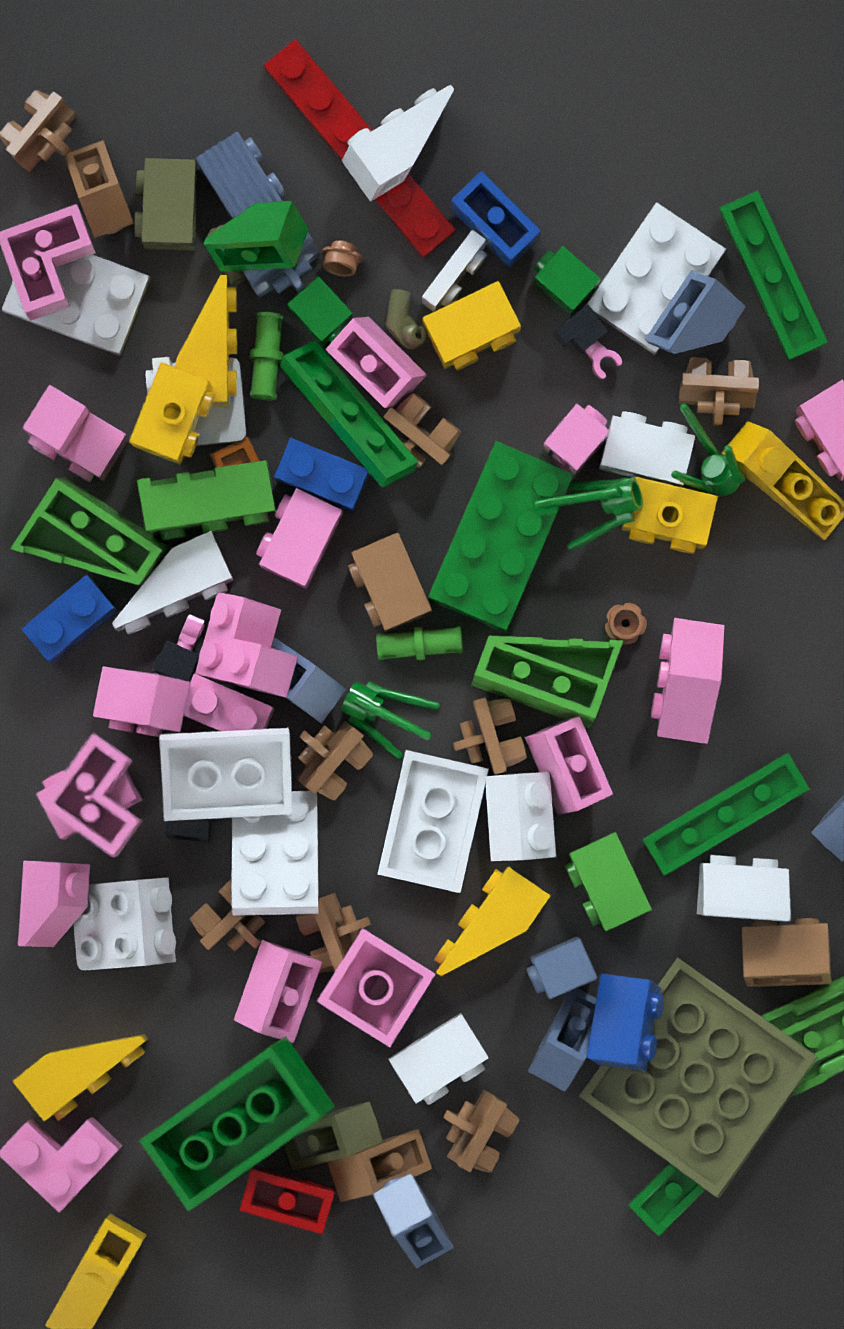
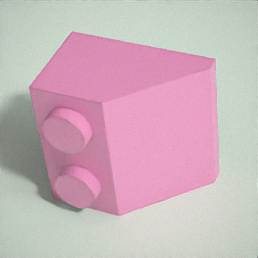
M362 928L317 1002L390 1047L432 981L435 973Z

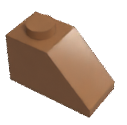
M104 140L70 152L65 159L94 238L104 234H114L123 227L134 224Z
M419 1128L385 1139L382 1143L351 1156L327 1162L340 1202L372 1195L383 1189L384 1185L392 1179L405 1177L410 1173L415 1177L432 1169Z

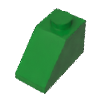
M292 201L254 203L206 237L203 245L221 272L295 268L308 232V227Z

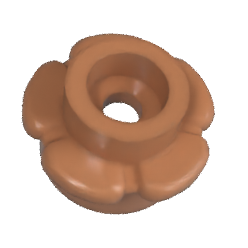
M334 241L331 246L324 247L321 252L324 256V270L337 276H353L357 266L362 262V256L356 252V247L346 241Z
M625 603L623 606L617 604L610 608L606 615L608 622L605 624V629L608 636L613 640H623L622 644L636 642L638 636L644 634L646 630V618L641 615V609L633 603ZM627 619L630 625L623 627L621 624L622 620Z

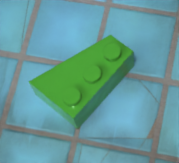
M266 460L218 467L211 471L189 474V472L175 474V477L150 481V478L137 480L146 531L153 536L161 535V541L185 538V530L202 527L203 534L212 531V533L228 529L227 522L242 519L245 526L270 522L268 515L275 514L277 511L269 463Z
M67 477L55 479L10 549L141 585L144 584L160 564L170 547Z
M489 636L471 686L565 720L580 716L584 727L590 729L596 719L623 640L601 642L583 641V639L543 640L540 637Z

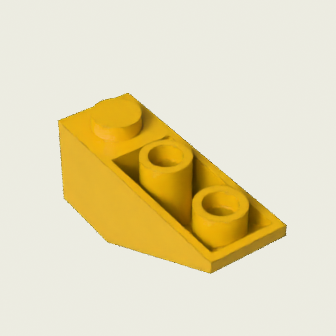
M220 275L176 359V368L210 381L212 385L210 392L215 394L212 407H229V396H237V371H229V354H237V329H229V312H237V287H229L227 275Z
M747 421L728 444L732 447L739 469L745 477L821 539L826 540L843 519L844 501L771 430Z
M508 866L503 873L495 869L482 888L488 895L481 906L477 908L471 904L458 923L464 930L457 941L453 943L447 939L434 958V961L440 964L436 973L442 976L527 931L551 895Z
M145 1034L53 1051L34 1063L14 1079L13 1083L43 1121H46L52 1115H54L57 1121H60L78 1106L74 1100L76 1096L86 1088L91 1094H94L112 1079L107 1073L119 1062L126 1068L143 1055L145 1051L140 1045L147 1041L148 1038Z
M110 1213L86 1251L45 1326L50 1329H93L147 1235Z

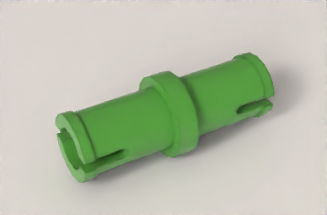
M259 312L256 315L255 349L250 350V360L253 361L250 397L258 400H276L278 364L281 363L283 358V352L280 351L283 315L272 312Z
M423 626L414 627L412 632L376 634L379 661L416 656L417 660H425L426 655L463 653L461 626L434 630H423Z

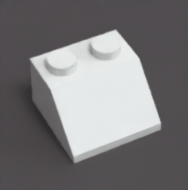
M711 855L710 864L700 863L697 914L790 921L789 869L778 868V860L753 858L751 867L737 866L736 857Z

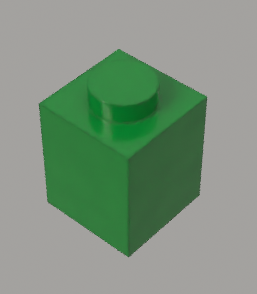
M564 246L556 254L549 250L534 267V270L538 273L535 276L534 285L571 317L595 291L601 280L600 277Z
M319 276L287 304L289 312L322 348L328 342H332L353 319V313Z

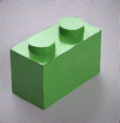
M616 832L568 853L571 862L564 866L574 887L577 888L582 885L589 901L583 903V907L593 927L600 924L603 931H608L652 910Z

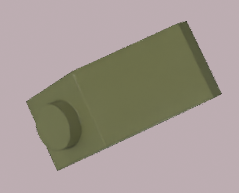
M368 1101L325 1114L286 1142L284 1147L293 1171L351 1156L382 1143L383 1140L371 1103Z

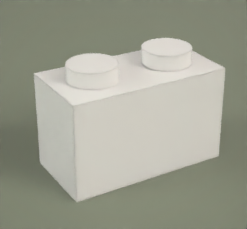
M622 412L621 417L613 415L599 469L628 477H639L682 487L684 483L672 478L671 473L675 470L687 473L695 435L687 434L688 428L677 423L663 422L662 427L646 424L647 417L636 413Z
M550 772L485 776L491 861L556 857Z
M462 1013L389 1057V1061L415 1103L424 1099L427 1105L449 1092L446 1085L459 1076L463 1082H466L484 1071L485 1067L482 1062L488 1059V1055Z

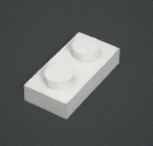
M472 229L422 296L423 305L435 312L441 305L447 306L454 302L462 290L457 285L467 271L473 275L487 257V254L483 252L486 244L485 238Z

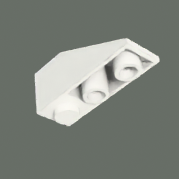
M451 85L439 92L434 88L428 90L416 99L414 107L405 112L401 108L396 109L381 121L382 126L372 132L365 128L348 140L349 147L342 162L370 201L404 182L454 91Z
M212 531L175 546L168 552L112 622L118 632L125 629L128 635L151 625L148 619L162 612L165 613L166 617H171L190 608L187 601L203 595L205 600L216 597L217 592L225 593L228 591L226 584L234 580Z

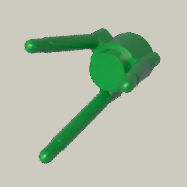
M682 404L680 406L681 412L709 457L702 464V480L677 470L671 473L672 478L699 489L703 493L711 494L714 492L721 496L730 495L736 491L740 483L744 482L746 478L739 469L732 447L729 445L725 446V456L721 455L688 405Z
M633 477L615 480L572 482L569 485V489L572 491H597L536 500L533 503V507L539 509L601 500L606 514L613 513L616 516L570 542L567 548L571 551L621 524L634 522L633 512L641 511L643 508L641 489L637 480Z
M356 681L344 700L341 712L350 716L348 723L360 728L396 759H402L403 753L366 720L373 723L377 716L425 740L431 738V733L382 708L384 700L378 696L432 710L440 708L438 702L386 689L371 681L366 686Z

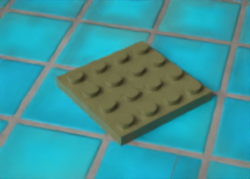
M677 958L658 984L661 988L660 993L664 996V1007L661 1017L655 1019L653 1035L657 1038V1049L653 1061H648L647 1072L601 1065L579 1097L715 1197L720 1198L815 1064L818 1057L687 963Z

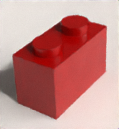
M254 1165L250 1172L240 1211L323 1234L335 1187Z

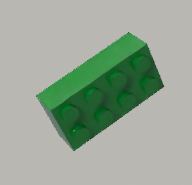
M495 441L430 591L428 600L506 633L560 506L536 509L533 507V503L536 500L565 496L574 474Z
M284 1037L140 1140V1143L189 1212L335 1108V1105L288 1038Z

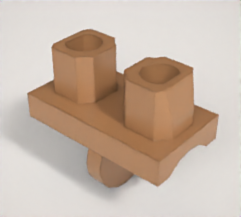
M34 90L25 101L24 109L33 116L24 128L14 121L9 122L0 132V139L7 147L5 150L29 173L41 159L47 162L55 151L67 157L71 149L63 141L71 133L72 129L69 125L77 116L65 103V100L54 91L49 96Z
M698 357L690 358L687 371L682 375L679 404L697 405V413L712 414L713 426H722L723 414L739 415L740 408L755 407L756 394L759 390V378L753 377L750 361L733 360L728 362L727 376L711 375V360Z
M413 393L398 407H391L383 417L410 438L406 442L395 433L417 459L418 468L425 463L427 458L416 450L417 446L422 448L441 465L447 464L454 455L451 450L456 445L462 431L445 418L441 420L431 434L425 431L418 424L432 407L417 394Z
M485 697L473 701L482 734L476 736L472 720L460 723L464 739L453 743L454 750L458 751L467 748L471 764L483 761L479 745L485 743L493 775L507 772L506 767L513 766L527 758L521 737L499 743L494 728L516 721L511 700L499 699L487 702Z
M345 720L334 733L324 725L314 738L304 730L299 737L308 745L297 758L306 766L296 779L313 794L319 792L334 801L347 785L342 778L334 773L336 768L345 759L357 770H360L371 759L373 753L364 741L361 740L364 736Z
M231 879L218 892L232 905ZM207 903L189 918L197 932L203 937L200 942L207 950L212 949L228 932L235 928L238 932L226 942L234 952L246 941L255 949L259 947L261 941L254 933L266 923L259 915H255L247 924H244L241 920L246 915H233L232 911L221 919Z
M332 893L318 899L319 913L297 914L295 917L299 929L304 936L319 930L326 946L310 952V957L322 962L319 973L336 971L360 933V929L371 925L369 917L357 920L351 905L341 908L336 893Z
M483 1089L475 1105L465 1101L459 1114L446 1110L443 1118L453 1124L446 1139L454 1143L447 1157L470 1173L473 1168L488 1173L492 1172L499 1159V1152L486 1145L493 1130L506 1137L512 1135L519 1123V1118L506 1108L508 1104Z

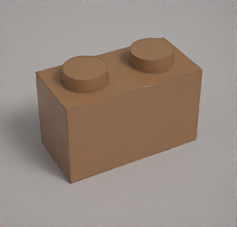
M399 533L351 552L354 563L347 566L357 589L365 586L371 601L364 605L374 627L382 624L385 633L432 613V609Z
M803 918L795 920L794 925L777 926L775 921L759 920L752 922L751 927H742L743 972L746 987L832 984L828 923L820 924L818 919Z

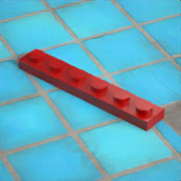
M296 39L263 65L266 72L341 161L349 147L347 142L352 136L365 128H368L370 132L373 131ZM409 173L404 182L374 199L423 259L456 233V229Z

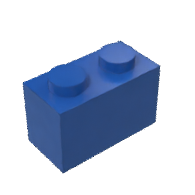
M482 171L451 200V210L471 230L473 229L486 239L485 245L509 269L540 238L541 230Z
M290 438L274 478L279 484L294 490L298 488L324 502L354 514L370 474L362 466Z
M85 575L22 627L21 630L45 659L55 664L118 610L92 578Z
M601 974L587 1059L597 1065L647 1072L648 1061H653L657 1049V1038L653 1035L655 1019L661 1017L664 1007V996L660 993L661 988L651 980Z

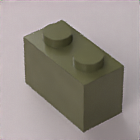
M145 158L144 170H137L136 194L143 196V212L135 213V237H142L145 249L195 251L198 184L196 160Z

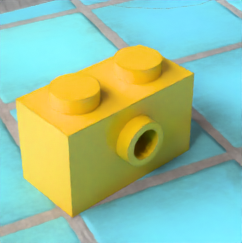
M499 281L422 318V324L444 369L454 365L456 370L467 367L479 359L477 353L489 347H492L494 352L508 347L517 341L514 335L520 333L521 325Z
M160 362L129 442L131 445L181 465L184 456L191 458L200 435L194 432L199 417L207 418L215 399V394L210 392L212 387L210 381Z
M635 477L641 489L643 508L641 511L633 512L634 522L622 524L621 530L630 532L629 539L647 544H653L655 538L671 542L670 549L689 554H695L696 548L704 549L707 545L718 496Z

